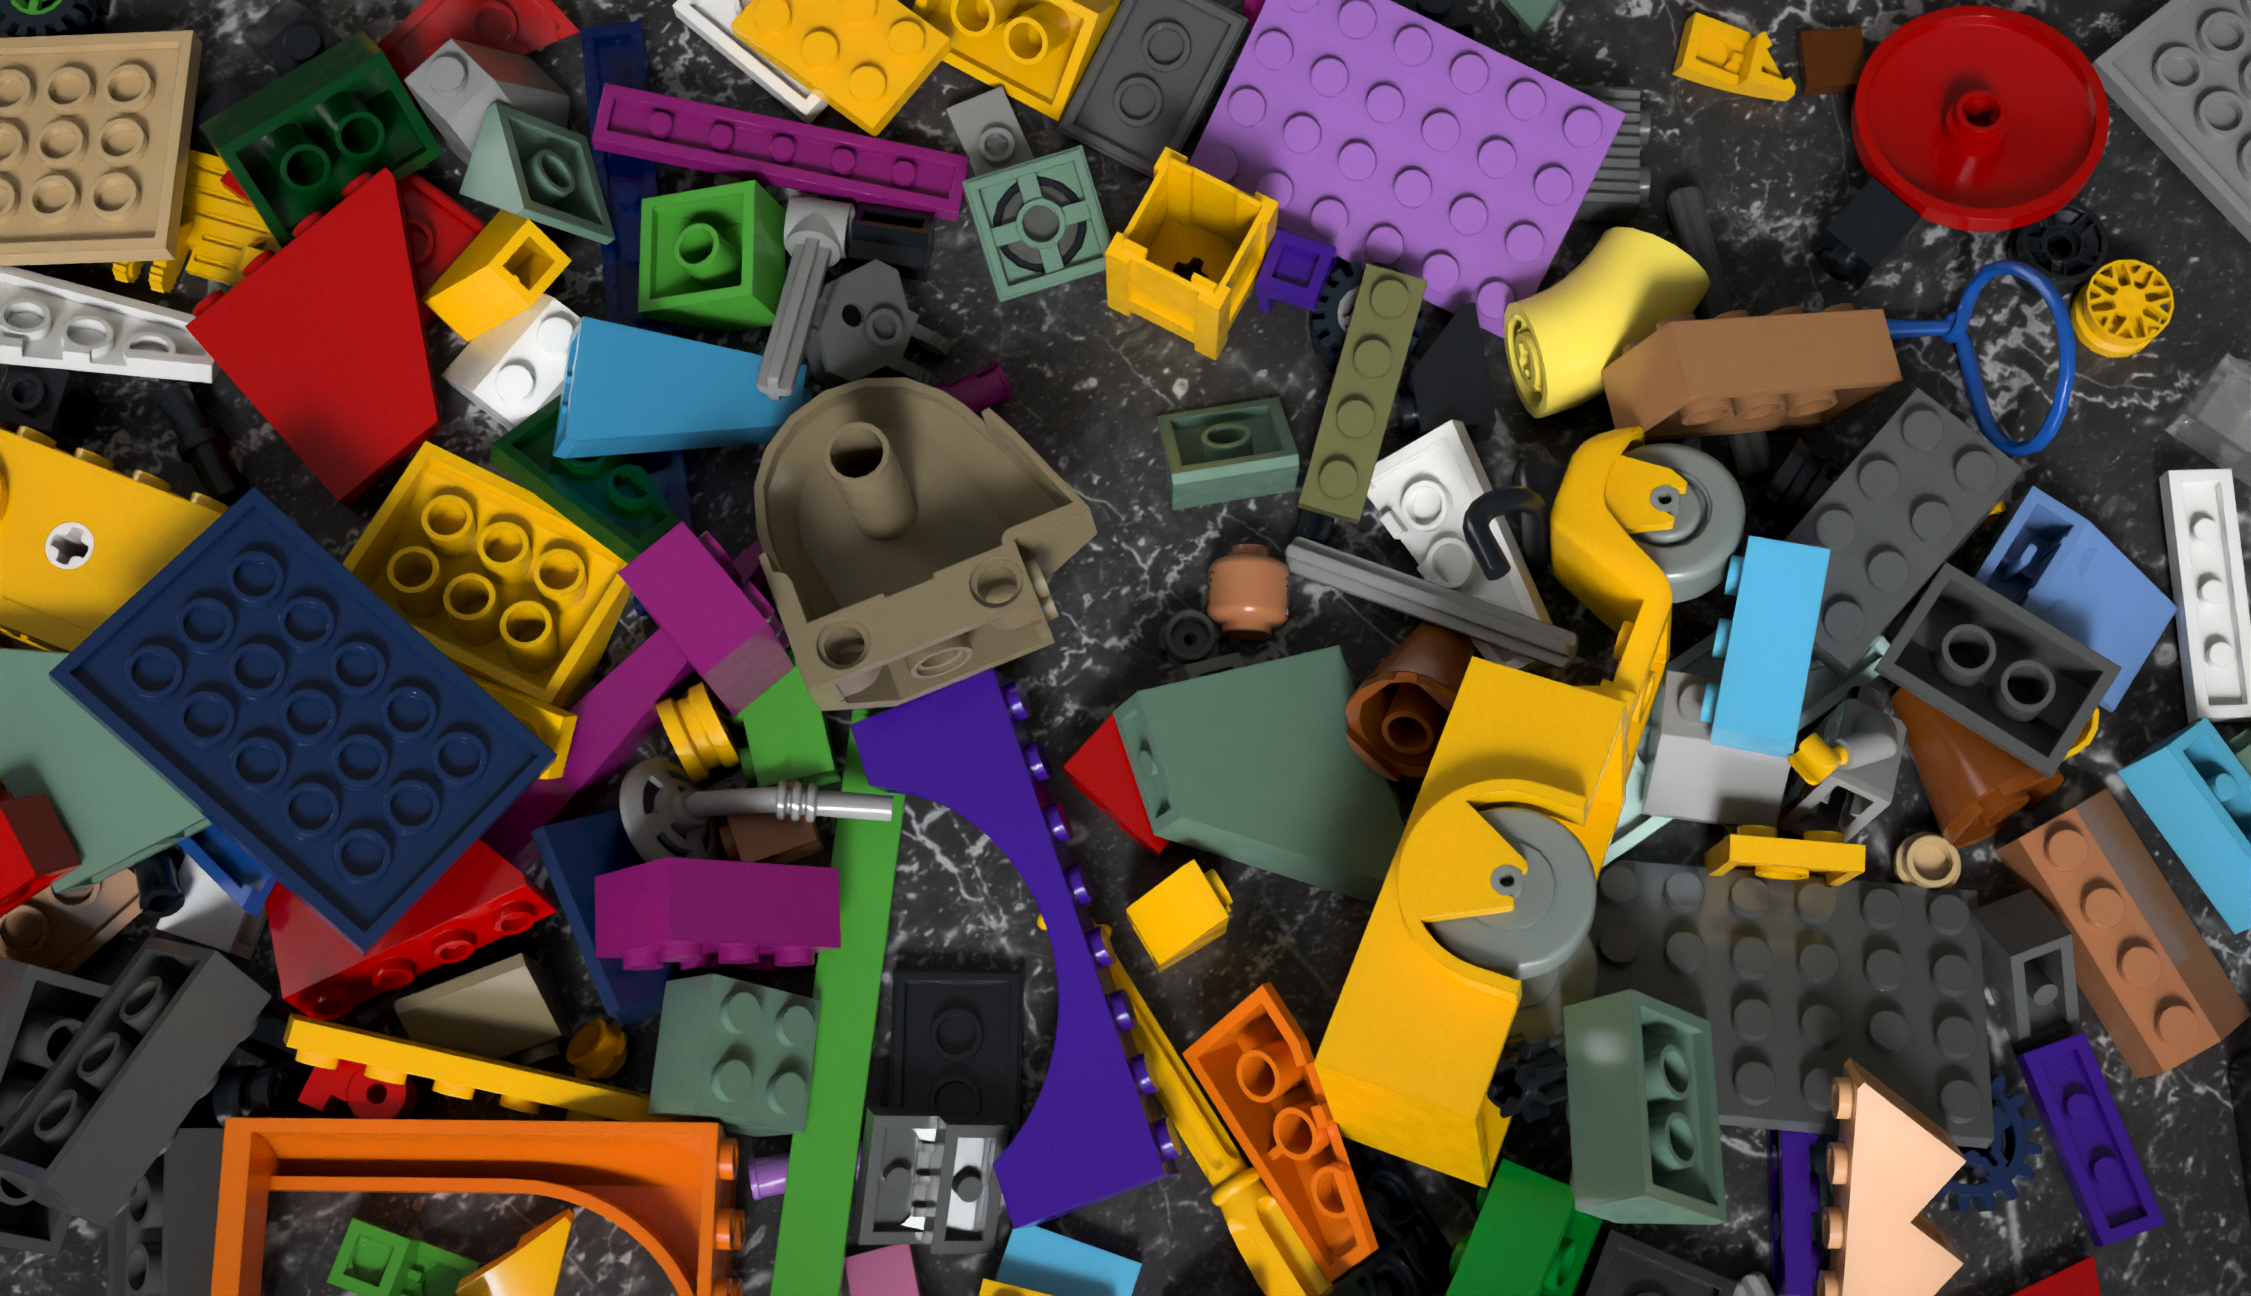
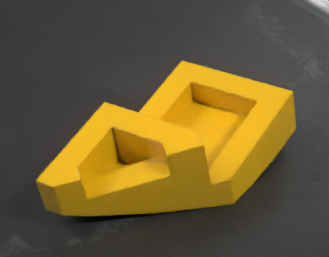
M1695 12L1686 20L1672 75L1727 92L1775 101H1788L1794 96L1796 90L1791 77L1783 79L1767 50L1773 44L1765 31L1753 38L1748 31Z
M568 1208L521 1236L517 1247L461 1279L455 1290L457 1296H555L562 1274L569 1233L574 1220L571 1210Z

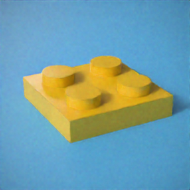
M1742 825L1737 827V834L1725 836L1723 840L1704 853L1703 867H1708V875L1723 876L1730 870L1754 871L1755 875L1759 877L1781 880H1799L1809 878V876L1826 878V885L1840 886L1865 872L1866 845L1845 843V834L1834 831L1804 832L1803 840L1778 838V829L1775 827Z

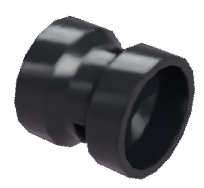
M289 1060L264 1064L261 1068L253 1065H243L225 1069L219 1075L213 1089L212 1103L214 1114L223 1128H225V1117L306 1118L310 1106L297 1100L308 1077L297 1063Z

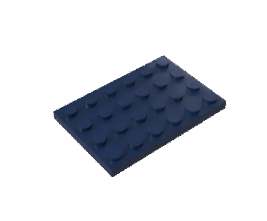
M254 486L48 673L52 683L364 957L555 762L557 754Z

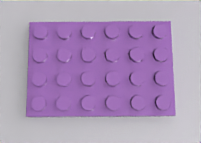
M1266 0L1189 165L1251 196H1254L1257 191L1279 202L1277 227L1289 233L1336 247V256L1349 263L1361 262L1362 269L1365 270L1367 263L1372 264V261L1383 263L1382 268L1392 270L1394 267L1403 274L1428 280L1423 299L1456 314L1463 304L1475 303L1479 326L1505 339L1503 333L1504 314L1508 304L1529 298L1538 292L1627 114L1391 0Z

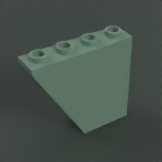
M1339 645L1140 690L1112 712L1154 836L1376 904L1405 827L1400 816L1399 798L1394 788L1389 785L1386 778L1364 765L1349 746L1346 737L1348 724L1345 712L1347 703L1357 685L1352 670L1345 664Z
M0 647V776L7 789L6 792H12L15 799L45 793L82 862L81 866L51 885L55 894L88 889L214 825L51 682L48 673L66 658L70 652Z

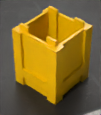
M1165 146L1154 166V180L1124 233L1122 234L1117 231L1105 252L1108 307L1128 317L1133 312L1194 343L1195 351L1216 361L1227 342L1228 331L1260 274L1276 233L1279 202L1257 191L1254 196H1251L1189 165L1188 157ZM1190 265L1201 268V275L1194 272L1191 282L1180 277L1175 272L1181 267L1188 268Z

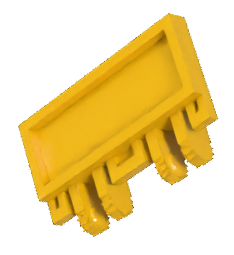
M189 149L176 260L153 261V265L150 266L151 270L148 279L151 290L170 293L174 289L177 277L181 273L189 250L193 251L185 270L190 275L231 285L234 288L246 278L242 271L254 258L267 250H273L276 254L282 249L256 210L223 187L220 179L228 169L220 157ZM145 261L113 262L112 271L115 280L124 283H135V280L141 274V268L144 266Z

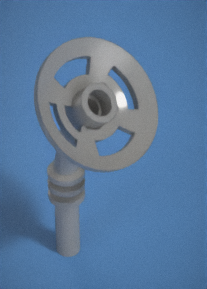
M648 759L632 767L625 775L620 788L619 807L627 836L637 853L647 863L665 857H676L656 838L658 835L672 849L681 853H687V858L718 860L721 836L717 816L775 813L777 820H784L786 814H790L792 821H799L801 815H805L807 822H814L816 816L891 822L893 796L819 790L817 783H810L808 788L804 789L802 782H795L793 787L789 788L788 782L780 780L777 787L704 791L699 784L695 785L687 772L678 765L663 759ZM649 780L660 790L654 799V813L645 814L643 793L645 785ZM708 822L710 840L706 851L702 839L706 835Z

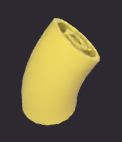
M1613 227L1604 232L1594 249L1566 277L1548 289L1529 298L1508 304L1504 314L1503 327L1505 352L1513 383L1525 409L1534 418H1543L1577 407L1606 393L1601 370L1623 355V347L1635 341L1646 339L1657 331L1656 324L1662 319L1681 313H1694L1711 283L1706 271L1689 254L1654 234L1635 228Z

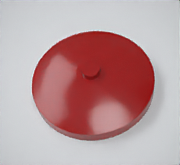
M1958 6L1919 16L1903 24L1879 44L1865 64L1859 78L1852 103L1851 128L1855 148L1870 177H1874L1917 212L1921 218L1958 230L1996 232L2027 226L2043 220L2059 211L2079 194L2090 179L2104 150L2109 130V110L2104 87L2091 62L2062 33L2038 19L2013 10L1990 6Z

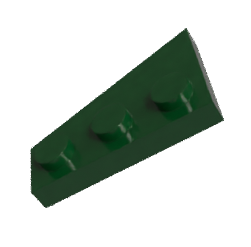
M560 394L493 442L489 461L629 564L682 520L642 466L632 465L625 454L567 459L553 456L561 401Z

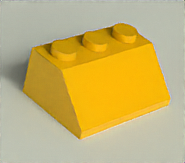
M915 0L912 11L950 38L952 49L942 61L993 88L1002 86L1005 94L1056 121H1060L1064 117L1123 0Z

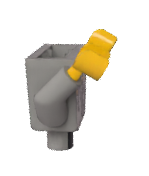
M1855 686L1849 689L1846 699L1799 744L1800 750L1786 760L1796 771L1787 795L1782 798L1775 826L1778 832L1789 830L1803 837L1804 832L1834 831L1845 834V843H1847L1891 804L1907 728L1902 720L1884 713L1886 697L1881 692L1867 686ZM1724 826L1729 834H1737V827Z

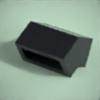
M859 203L852 221L851 243L848 254L852 271L877 259L897 269L902 279L927 282L934 247L935 214Z

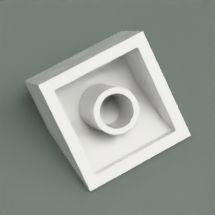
M542 293L528 309L472 339L443 372L441 377L510 431L562 393L569 339L581 318L556 298Z

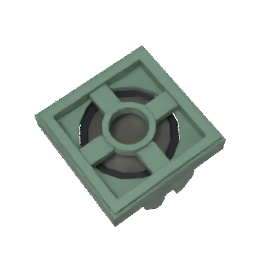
M1082 145L961 182L998 303L1040 292L1106 270L1105 252L1111 243V239Z

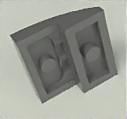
M867 1107L851 1236L858 1245L923 1244L930 1254L994 1253L1002 1191L993 1163L1008 1147L1010 1125L1003 1120L961 1113L909 1108Z

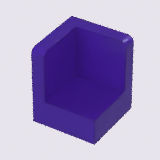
M1277 229L1255 284L1258 310L1271 314L1275 302L1278 300L1316 312L1326 283H1330L1331 274L1337 270L1336 247Z

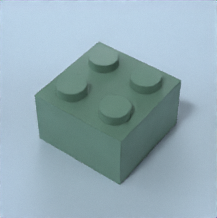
M714 973L666 981L647 1115L681 1122L719 1123L724 1131L753 1137L805 1133L821 1000Z

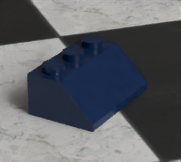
M618 809L542 826L531 831L608 1016L629 1026H637L662 1013L666 981L700 976L707 973L681 972L680 962H664V968L656 970H624L623 959L596 958L594 877L646 863L630 842Z

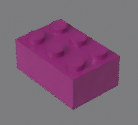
M681 521L617 573L656 624L735 717L795 668L785 651L790 646V642L783 630L784 626L774 615L775 611L751 581L745 584L742 582L743 578L731 564L733 561L716 539L707 530L697 538L686 524Z
M665 857L594 877L596 958L623 959L624 970H656L664 968V962H680L681 972H713L721 970V964H736L737 974H768L776 972V966L795 967L815 964L814 953L841 948L838 868Z

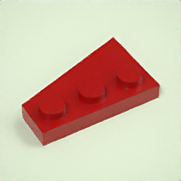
M425 0L383 38L377 46L384 52L414 103L417 100L404 79L450 38L519 55H526L578 33L580 30L552 0Z

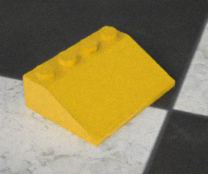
M427 441L423 443L342 564L461 670L566 711L570 710L580 700L590 684L631 593L630 588L617 573L628 563L531 491Z

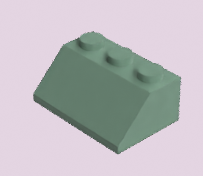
M1633 989L1564 1006L1562 1050L1568 1064L1566 1069L1569 1095L1566 1105V1117L1570 1126L1572 1169L1570 1172V1185L1574 1195L1575 1210L1621 1224L1717 1225L1728 1223L1711 1021Z

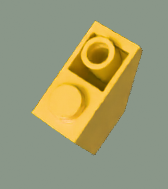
M501 209L420 300L464 341L470 342L472 339L531 307L572 260L530 219Z
M1193 859L1126 908V918L1160 973L1224 935L1229 920L1228 913L1231 912L1229 905L1233 901L1216 871L1212 868L1203 873L1195 859Z

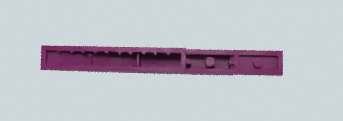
M758 539L731 564L743 578L742 582L744 584L751 581L761 591L767 579L758 557L764 553ZM661 628L568 710L578 715L563 776L549 780L537 779L480 838V840L522 873L540 856L531 831L542 826L576 819L661 722L656 704L670 696L676 701L679 700L699 675Z

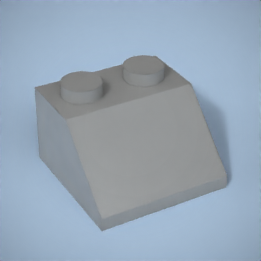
M1667 670L1651 710L1641 814L1731 827L1742 825L1775 827L1791 767L1786 761L1788 758L1710 744L1713 723L1700 721L1707 681L1721 684L1722 677Z

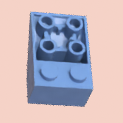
M2032 486L2008 508L2009 513L2001 519L1967 572V575L2122 667L2099 703L2107 711L2113 712L2178 607L2088 519L2035 486Z

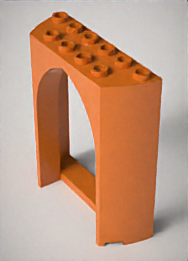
M225 1117L210 1296L261 1295L269 1191L528 1194L557 1198L585 1207L607 1218L628 1232L647 1249L663 1268L679 1296H743L742 1279L732 1278L733 1251L743 1250L746 1232L744 1209H735L736 1177L739 1161L737 1138H727L719 1123Z

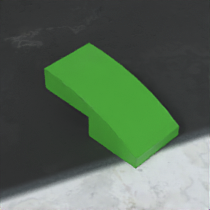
M352 1218L327 1283L361 1296H457L455 1290L459 1281L487 1264L412 1236L358 1218Z

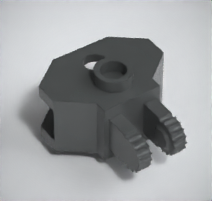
M875 259L822 286L803 357L807 365L806 368L810 381L827 389L859 380L867 375L872 378H881L883 376L889 378L906 377L929 386H934L937 381L936 376L927 369L903 358L904 352L908 345L928 356L945 358L951 343L941 335L916 323L919 314L908 309L898 270Z

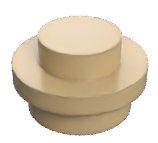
M1925 831L1915 833L1900 843L1894 855L1893 867L1900 884L1918 885L1930 889L1939 887L1952 888L1960 876L1961 860L1957 849L1953 844L1950 846L1946 838L1938 833Z

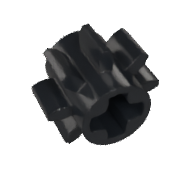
M1522 1032L1509 1036L1504 1044L1487 1091V1096L1495 1106L1500 1108V1116L1502 1118L1522 1112L1527 1123L1549 1116V1105L1567 1099L1569 1095L1563 1088L1566 1080V1068L1568 1067L1567 1061H1563L1560 1055L1549 1047V1038L1546 1036L1527 1042Z

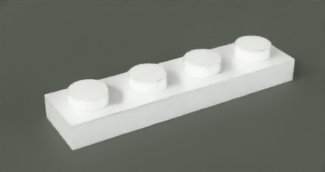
M2232 469L2168 470L2159 477L2173 600L2174 604L2178 607L2175 617L2188 724L2207 717L2211 723L2251 722V621Z

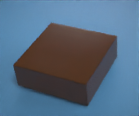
M1861 28L1800 31L1796 39L1802 96L1855 93L1859 78L1866 64Z

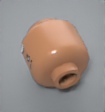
M1258 544L1234 545L1231 547V555L1218 558L1209 566L1206 614L1212 623L1221 627L1222 636L1245 641L1265 640L1272 636L1273 629L1281 627L1287 621L1290 593V572L1288 567L1282 561L1269 557L1268 547Z

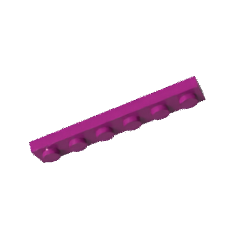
M608 83L604 85L592 136L593 149L745 180H756L760 183L864 204L933 213L935 218L958 222L963 196L961 182L966 180L970 159L968 156Z

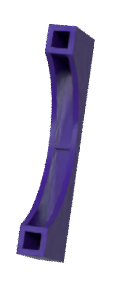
M991 668L853 723L850 727L869 785L888 793L915 796L938 802L973 823L1006 854L1021 874L1036 900L1045 922L1054 954L1058 981V1020L1055 1045L1043 1087L1028 1119L1011 1144L993 1163L1013 1228L1021 1229L1042 1224L1179 1174L1174 1158L1181 1156L1182 1152L1178 1135L1171 1120L1168 1117L1160 1118L1152 1093L1159 1091V1082L1154 1066L1145 1052L1138 1054L1130 1029L1137 1027V1017L1132 1002L1124 989L1116 990L1109 969V965L1116 962L1112 943L1104 927H1095L1087 905L1088 902L1094 900L1090 879L1081 863L1073 864L1066 841L1073 838L1069 818L1059 801L1052 803L1045 782L1046 779L1052 777L1050 762L1039 741L1032 742L1024 721V719L1032 715L1028 698L1019 681L1011 682L1010 678Z

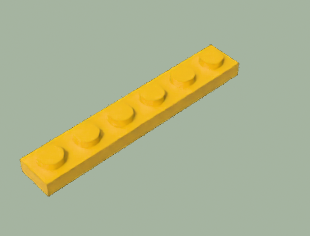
M290 1013L283 1037L286 1047L298 1049L295 1061L307 1065L336 1070L340 1058L367 1064L364 1076L388 1083L405 1085L407 1075L412 1074L434 1079L432 1091L456 1098L472 1100L475 1089L502 1094L499 1105L520 1112L539 1114L541 1105L547 1104L567 1109L565 1117L567 1121H607V1118L624 1122H681L647 1115L650 1094L293 1013Z

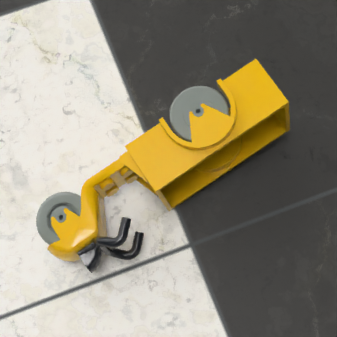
M1641 426L1618 428L1596 434L1578 447L1572 454L1568 466L1534 459L1519 460L1512 475L1513 486L1501 487L1482 494L1473 500L1466 510L1462 525L1464 536L1489 581L1500 579L1511 570V566L1490 530L1489 524L1491 520L1510 512H1521L1523 558L1534 583L1546 571L1549 552H1551L1552 571L1558 582L1618 635L1613 653V659L1619 661L1614 681L1603 679L1600 686H1571L1472 656L1314 1061L1332 1118L1336 1122L1342 1137L1484 1188L1488 1186L1512 1116L1502 1118L1500 1116V1108L1495 1106L1487 1096L1488 1088L1507 1037L1522 1032L1527 1042L1546 1036L1549 1038V1047L1552 1048L1562 1043L1564 1035L1563 1007L1596 997L1598 965L1594 946L1588 935L1596 911V883L1626 802V784L1636 759V751L1670 660L1672 603L1692 600L1718 586L1728 575L1731 555L1740 556L1743 546L1746 518L1745 503L1741 489L1729 470L1714 457L1690 446L1673 443L1645 445L1644 428Z

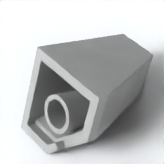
M450 38L404 79L441 140L467 166L469 165L486 110L494 102L568 129V124H571L572 100L570 96L528 56Z

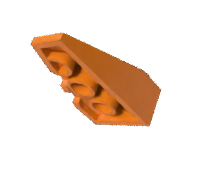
M1271 982L1264 983L1182 1054L1329 1284L1376 1251L1379 1246L1339 1129L1332 1118L1308 1039Z

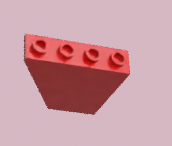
M386 167L376 175L371 171H367L356 177L342 191L341 195L345 199L327 214H324L322 210H318L303 219L292 232V235L295 237L293 241L276 254L273 250H267L254 258L242 271V274L246 277L227 293L220 289L205 297L192 311L196 318L185 326L334 498L346 508L417 451L425 441L428 442L444 429L402 192L395 177Z
M480 839L365 957L280 882L276 881L265 901L282 997L307 1016L320 1020L342 1017L358 1004L384 992L402 989L418 976L446 963L462 961L468 958L474 950L506 935L522 933L528 930L534 922L557 912L555 901Z

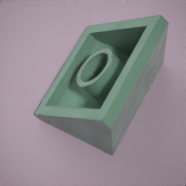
M498 102L490 105L486 110L459 194L605 245L614 241L615 235L587 137Z
M1279 397L1157 416L1172 510L1295 491L1300 466L1299 454Z

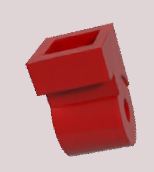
M339 1058L336 1070L314 1066L297 1101L321 1112L336 1114L343 1100L348 1102L351 1111L359 1119H406L415 1108L418 1093L417 1085L410 1074L407 1075L405 1085L388 1083L364 1076L367 1064Z

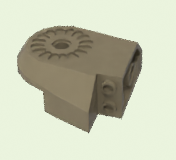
M906 377L863 378L822 391L790 415L764 449L754 485L757 535L764 552L758 557L806 689L821 711L899 706L1055 643L1047 621L1055 619L1059 615L1045 580L1098 533L1089 506L1015 429L989 407L982 411L983 421L965 404L945 391Z

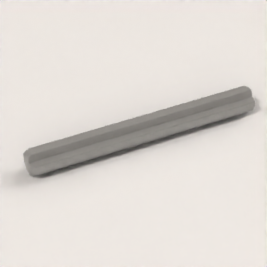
M1296 537L1291 544H1288L1284 554L1286 557L1284 563L1290 573L1560 670L1567 669L1577 655L1579 637L1576 633L1304 537Z

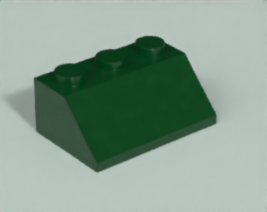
M362 30L199 125L236 183L282 249L295 239L292 232L303 219L318 210H322L324 214H327L345 199L341 195L342 191L359 175L367 171H371L376 175L386 167L398 182L443 155L442 150L384 52Z

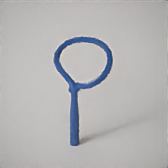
M1999 260L1984 265L1967 282L1956 312H1949L1942 319L1931 320L1885 318L1891 340L1940 336L1948 344L1955 343L1969 403L1979 430L2000 451L2014 457L2026 456L2042 451L2055 437L2067 413L2075 378V339L2073 326L2063 298L2051 280L2038 269L2020 261ZM2001 274L2017 276L2028 282L2040 293L2052 313L2059 344V377L2052 406L2041 428L2030 439L2020 442L2009 439L1996 425L1985 394L1973 342L1966 332L1973 307L1981 289L1993 277Z

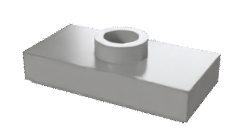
M1002 86L946 108L948 120L965 156L970 157L969 166L974 177L1035 159Z

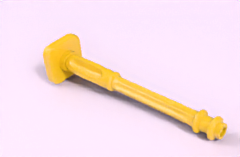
M1040 913L1037 918V925L1041 930H1047ZM1092 918L1095 927L1103 926L1110 938L1112 936L1111 927L1107 924H1096ZM1115 954L1116 962L1109 965V969L1116 990L1124 989L1134 1007L1137 1027L1130 1029L1138 1054L1145 1052L1156 1071L1159 1091L1154 1092V1094L1215 1189L1211 1194V1200L1214 1205L1221 1208L1234 1242L1257 1284L1266 1296H1319L1334 1285L1335 1281L1328 1284L1254 1166L1249 1167L1237 1146Z

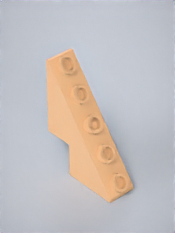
M1849 1057L1843 1066V1077H1834L1831 1085L1832 1114L1834 1119H1840L1838 1142H1829L1826 1152L1827 1178L1830 1184H1835L1833 1207L1825 1206L1822 1213V1240L1824 1247L1830 1249L1829 1270L1819 1271L1817 1296H1934L1964 1263L1948 1235L1919 1212L1964 1165L1966 1160L1950 1134Z

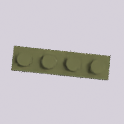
M1366 264L1298 500V508L1354 524L1359 523L1428 280Z

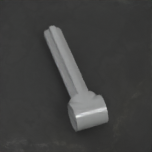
M798 195L790 197L784 223V247L792 256L756 381L758 391L767 394L770 400L780 401L783 396H790L793 393L827 268L837 264L840 258H848L852 221L856 213L854 203Z

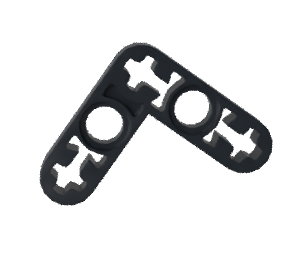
M1341 1136L1348 1150L1346 1153L1379 1248L1375 1251L1374 1255L1319 1296H1380L1374 1286V1273L1379 1274L1388 1282L1393 1296H1427L1451 1276L1449 1264L1453 1251L1447 1239L1388 1153ZM1361 1169H1363V1171L1367 1175L1364 1178H1362L1358 1172ZM1372 1188L1379 1190L1387 1198L1391 1206V1217L1382 1213L1377 1207L1372 1196ZM1400 1227L1405 1231V1234L1402 1236L1397 1230ZM1417 1254L1420 1255L1424 1264L1419 1261Z

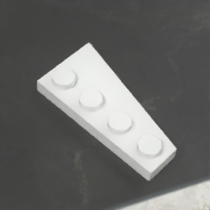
M0 266V364L212 383L221 368L185 327L196 318L192 314L13 266Z
M1451 419L1376 463L1367 496L1381 513L1380 521L1392 537L1401 540L1419 564L1417 570L1426 581L1553 625L1504 515L1491 520L1489 526L1511 566V570L1505 576L1493 581L1487 580L1466 542L1462 529L1466 510L1473 500L1493 489L1463 421ZM1471 638L1473 644L1485 660L1524 672L1541 663Z

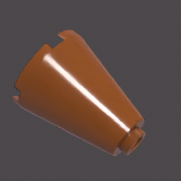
M1423 621L1354 690L1346 706L1345 716L1347 715L1348 724L1346 737L1349 746L1364 765L1384 778L1396 782L1400 781L1402 775L1423 778L1420 784L1422 785L1472 656L1477 657V648L1470 637Z
M1894 683L1897 691L1890 699L1891 706L1896 718L1902 720L1907 728L1905 742L1941 834L1946 838L1950 846L1953 844L1955 848H1963L2000 832L2010 826L2006 818L2013 815L2023 806L2030 813L2049 798L2064 781V777L2058 769L2049 779Z

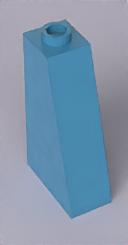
M583 316L569 339L553 456L567 459L770 443L788 417L812 400L811 388L804 387L807 365H800L793 393L790 396H783L780 401L770 400L767 394L759 392L756 386L763 360L762 355Z

